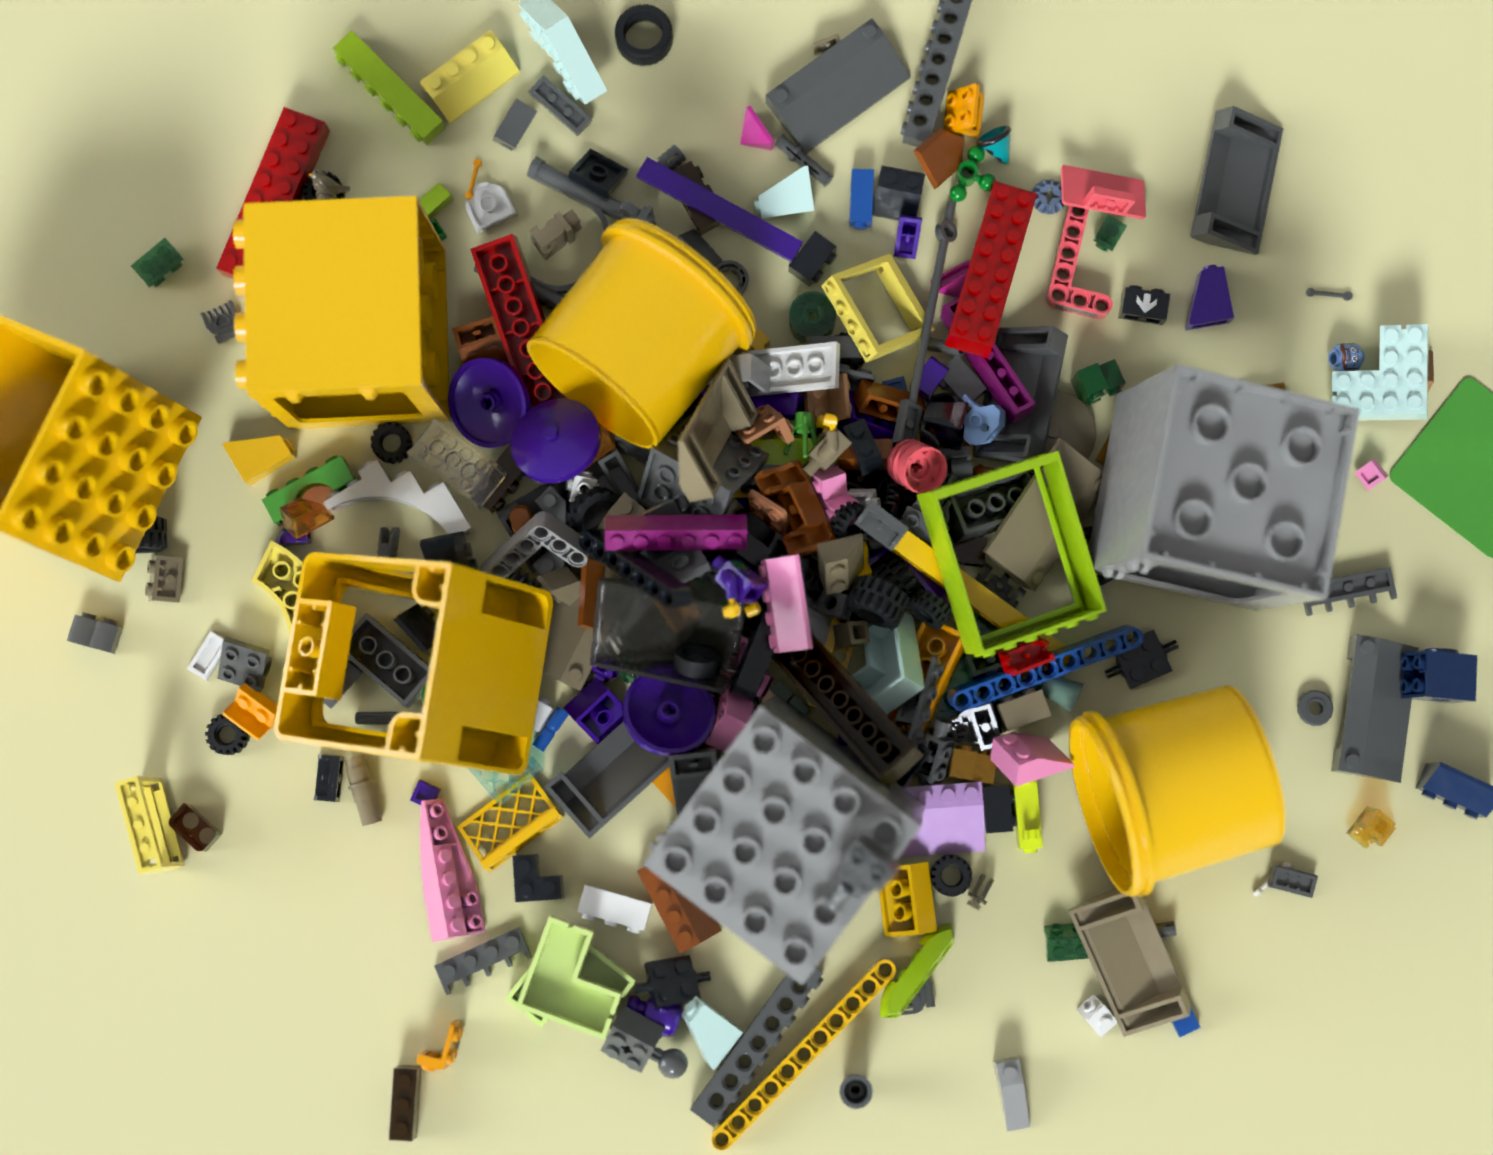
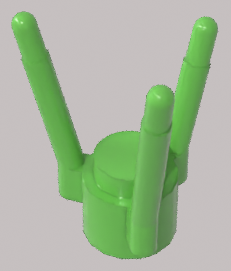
M797 412L795 413V419L791 420L790 423L794 431L796 429L797 433L803 435V457L806 458L808 456V433L811 432L813 446L817 443L815 422H813L812 413ZM791 443L785 445L784 455L788 454Z

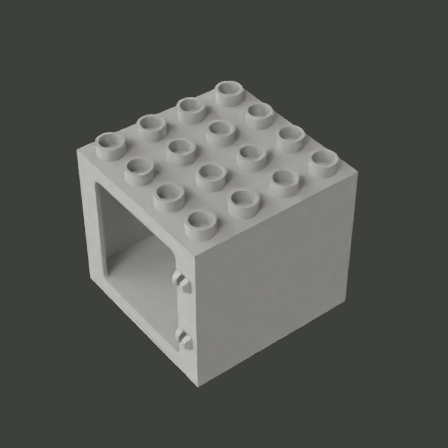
M1176 364L1117 394L1088 548L1095 573L1107 578L1111 577L1116 580L1129 581L1255 611L1327 599L1360 409Z
M776 694L758 708L676 821L668 825V831L657 835L656 839L660 842L659 844L656 842L651 843L649 847L652 853L643 865L803 985L872 893L862 894L858 900H855L853 897L859 891L857 889L837 913L831 911L837 900L829 908L825 905V901L845 879L844 877L838 884L835 883L836 877L840 874V867L843 861L841 857L846 849L863 832L893 859L897 860L921 828L925 804L896 782L888 788L878 780L852 749L842 745L836 737Z

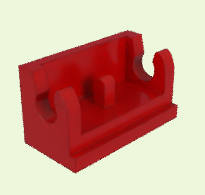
M1037 635L1038 639L1028 643L1022 641L1017 643L1015 648L998 651L1004 673L1016 676L1055 660L1054 654L1048 652L1046 648L1049 642Z

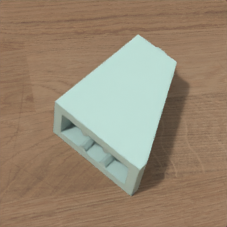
M808 166L799 168L757 196L758 201H754L756 215L760 214L761 219L814 211Z
M695 996L692 1001L687 1003L682 1013L702 1058L715 1070L743 1032L732 1021L698 996Z

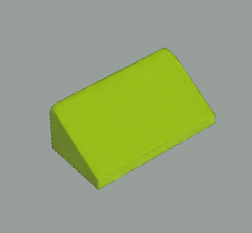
M438 183L419 201L431 220L454 198L448 190Z

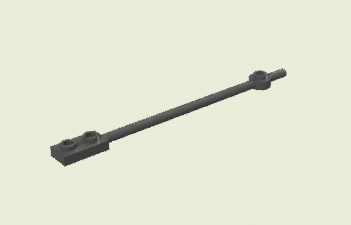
M952 200L947 203L944 221L938 223L935 227V235L939 241V247L908 399L900 400L892 440L895 444L905 439L917 440L923 407L917 404V398L948 243L953 242L957 238V228L953 223L956 202Z

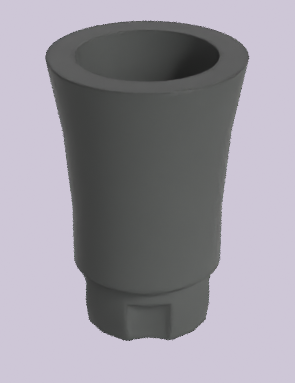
M858 1074L847 1076L840 1086V1098L850 1108H862L872 1098L873 1089L870 1082ZM854 1085L860 1088L856 1093L851 1092V1087Z

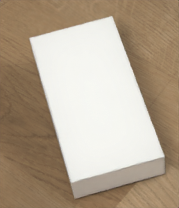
M211 630L187 669L208 681L220 662L222 643L225 638Z

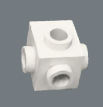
M584 470L574 478L567 480L565 490H568L567 499L570 502L576 500V495L584 493L583 490L600 486L595 476H592V472Z

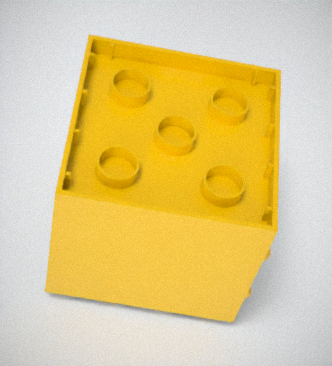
M417 196L244 203V219L234 220L233 223L235 246L237 249H244V266H236L234 268L235 291L237 295H245V313H236L234 319L237 341L246 342V360H237L235 364V378L238 388L246 389V393L249 394L251 399H255L262 408L267 409L271 413L272 417L279 419L289 429L377 426L380 424L384 425L385 422H396L397 424L450 422L448 407L449 350L446 248Z
M0 315V532L120 583L125 572L130 570L135 562V552L146 530L156 520V510L166 489L176 480L177 467L187 447L195 441L198 434V425L202 417L86 350Z

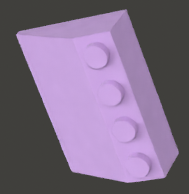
M982 782L904 788L925 804L921 828L899 857L985 851Z

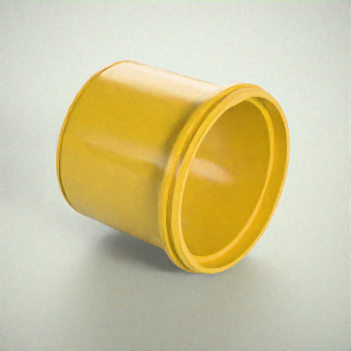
M624 218L605 229L601 236L602 250L528 341L527 350L531 359L547 380L567 399L578 401L588 407L602 427L634 445L651 449L653 445H658L716 375L724 360L730 358L732 354L739 355L740 352L747 351L751 347L752 340L755 337L756 322L750 308L738 291L699 253L655 225L638 219Z
M1224 685L1102 717L1097 711L1090 710L1084 712L1082 716H1078L1071 722L1068 737L1070 760L1074 763V768L1071 769L1083 817L1095 850L1107 875L1123 895L1131 897L1149 895L1153 890L1155 882L1275 846L1281 842L1285 830V808L1275 760L1265 733L1253 709L1245 697L1233 686Z

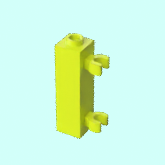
M1037 780L1017 787L1011 782L1015 796L1013 808L1017 818V826H1015L1017 849H1023L1024 853H1036L1037 848L1043 847Z

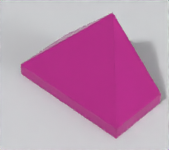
M749 105L746 107L740 144L766 150L774 149L773 138Z
M970 260L942 274L939 288L941 294L959 298Z

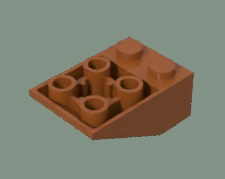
M493 316L452 328L463 365L471 360L483 357L501 359L509 364Z

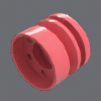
M905 439L897 443L887 458V470L892 480L918 494L940 487L947 475L948 465L945 456L939 450L915 439Z

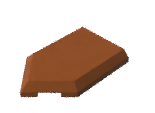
M943 128L938 129L913 150L934 189H937L958 170L963 158L964 136Z

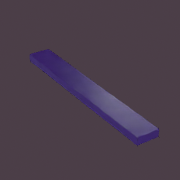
M649 157L645 159L636 175V178L791 263L803 244V241Z

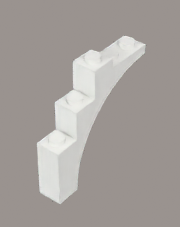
M370 460L361 466L362 469L358 471L362 478L361 480L355 479L346 485V489L341 492L335 491L327 496L328 500L323 502L331 513L364 501L386 500L400 502L415 507L431 516L445 529L447 534L463 531L466 536L474 531L444 482H436L427 488V492H424L411 471H403L394 477V481H391L378 460Z

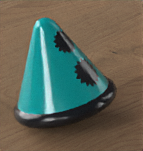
M1000 126L988 131L977 140V145L1002 164H1007L1010 153L1011 127Z

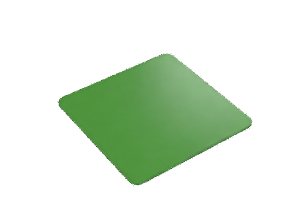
M1466 378L1462 380L1393 467L1389 477L1396 486L1490 558H1493V393L1475 379Z

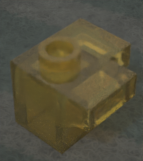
M1366 806L1347 831V834L1364 848H1368L1373 842L1383 846L1396 828L1394 826L1396 823L1381 810Z

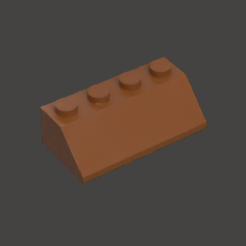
M646 866L637 871L680 954L722 931L717 920Z

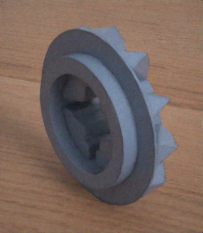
M1043 179L1035 185L1032 191L1037 193L1034 207L1039 212L1055 214L1064 207V204H1062L1061 183L1054 181V179ZM1052 189V195L1056 198H1052L1049 204H1047V197L1043 196V194H1047Z

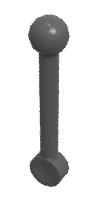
M1313 288L1306 290V295L1309 297L1313 295L1339 297L1345 301H1349L1353 297V294L1349 291L1343 294L1315 291Z

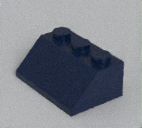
M1442 762L1425 764L1416 785V789L1422 791V796L1431 800L1438 798L1443 801L1442 805L1456 810V808L1465 811L1464 815L1476 820L1478 817H1487L1493 810L1492 785Z

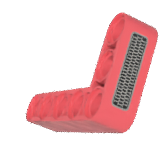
M1069 206L1065 215L1046 302L1054 309L1102 319L1112 309V299L1102 293L1071 286L1089 209ZM1072 209H1080L1083 215H1075ZM1067 230H1075L1078 236H1070ZM1069 250L1073 257L1066 258L1062 251ZM1064 271L1068 278H1059L1057 272ZM1059 292L1063 299L1055 300L1052 293ZM1074 298H1082L1084 305H1077L1074 302ZM1096 303H1103L1106 306V310H1098Z

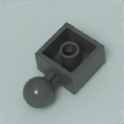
M623 1006L600 1050L608 1057L616 1059L627 1065L630 1069L642 1073L647 1061L651 1059L658 1063V1068L662 1075L670 1079L681 1077L688 1067L687 1057L681 1050L670 1048L663 1051L656 1047L665 1027L626 1006Z

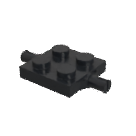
M1154 629L1144 633L1143 642L1139 647L1115 655L1116 666L1104 670L1105 674L1114 671L1106 676L1107 679L1120 674L1126 680L1129 689H1133L1172 672L1167 653L1179 649L1178 645L1169 648L1177 643L1176 640L1163 645L1159 641Z
M690 955L649 961L644 965L647 975L646 982L635 983L633 989H635V994L648 991L653 999L655 1009L687 1004L695 996L701 999L698 983L710 981L711 975H709V971L696 973L693 969Z

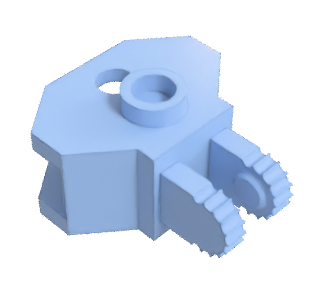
M965 394L962 399L964 402H968L972 409L969 413H966L964 420V440L970 445L991 443L1005 427L1006 411L1000 405H979L970 396Z

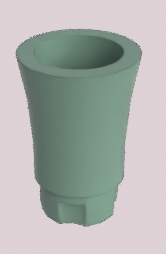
M1058 676L1030 688L1035 687L1036 691L1042 689L1046 698L1072 712L1084 683Z

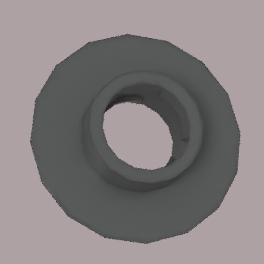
M1310 690L1304 693L1299 698L1297 704V712L1301 720L1311 726H1321L1327 723L1334 711L1330 697L1319 690ZM1311 702L1319 703L1321 710L1318 715H1313L1310 712L1309 705Z

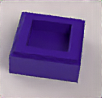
M419 779L410 801L421 805L423 800L437 799L441 788Z

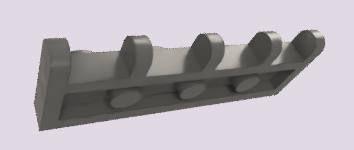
M1391 567L1330 579L1327 599L1303 603L1306 615L1312 616V606L1322 604L1325 605L1327 612H1332V602L1347 600L1348 607L1352 608L1355 607L1354 598L1369 595L1371 604L1377 603L1376 594L1388 591L1391 600L1397 599Z
M518 927L443 961L434 967L446 995L452 994L449 984L463 979L467 987L471 985L468 976L484 969L486 976L489 977L492 975L489 966L505 959L507 966L511 967L513 966L511 956L524 951L527 959L531 958L532 955L522 931Z

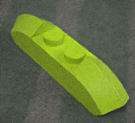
M951 923L938 926L936 932L927 933L920 939L918 943L923 948L921 950L917 949L910 959L912 963L907 969L904 967L897 976V983L890 980L886 985L880 1003V1018H899L955 943Z

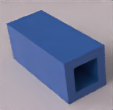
M852 169L849 227H854L855 230H866L871 228L874 169Z

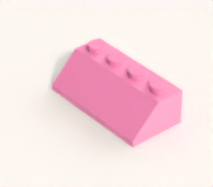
M799 555L761 560V565L758 566L759 577L769 584L762 593V599L764 603L766 602L768 612H765V620L771 630V635H769L770 648L774 650V653L813 649Z

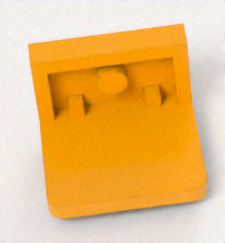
M456 1019L451 1022L443 1054L428 1050L418 1054L416 1063L422 1065L421 1069L435 1072V1069L444 1070L451 1066L452 1063H455L458 1053L455 1045L458 1040H461L464 1026H460L461 1020Z

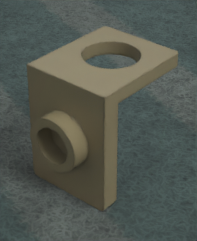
M836 34L813 43L814 54L827 50L841 41L839 35Z

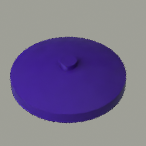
M483 357L471 360L457 370L449 386L448 407L456 428L467 440L481 447L496 448L511 443L512 433L516 424L530 410V397L523 378L515 368L501 359Z
M559 398L548 400L531 408L516 424L510 445L512 457L522 473L532 480L542 483L563 482L579 475L593 462L600 448L601 430L594 414L584 404L572 399Z
M662 666L643 672L630 684L623 700L622 715L625 727L636 743L654 754L669 756L692 752L702 745L714 725L715 704L709 689L700 679L684 677L678 674L674 667Z

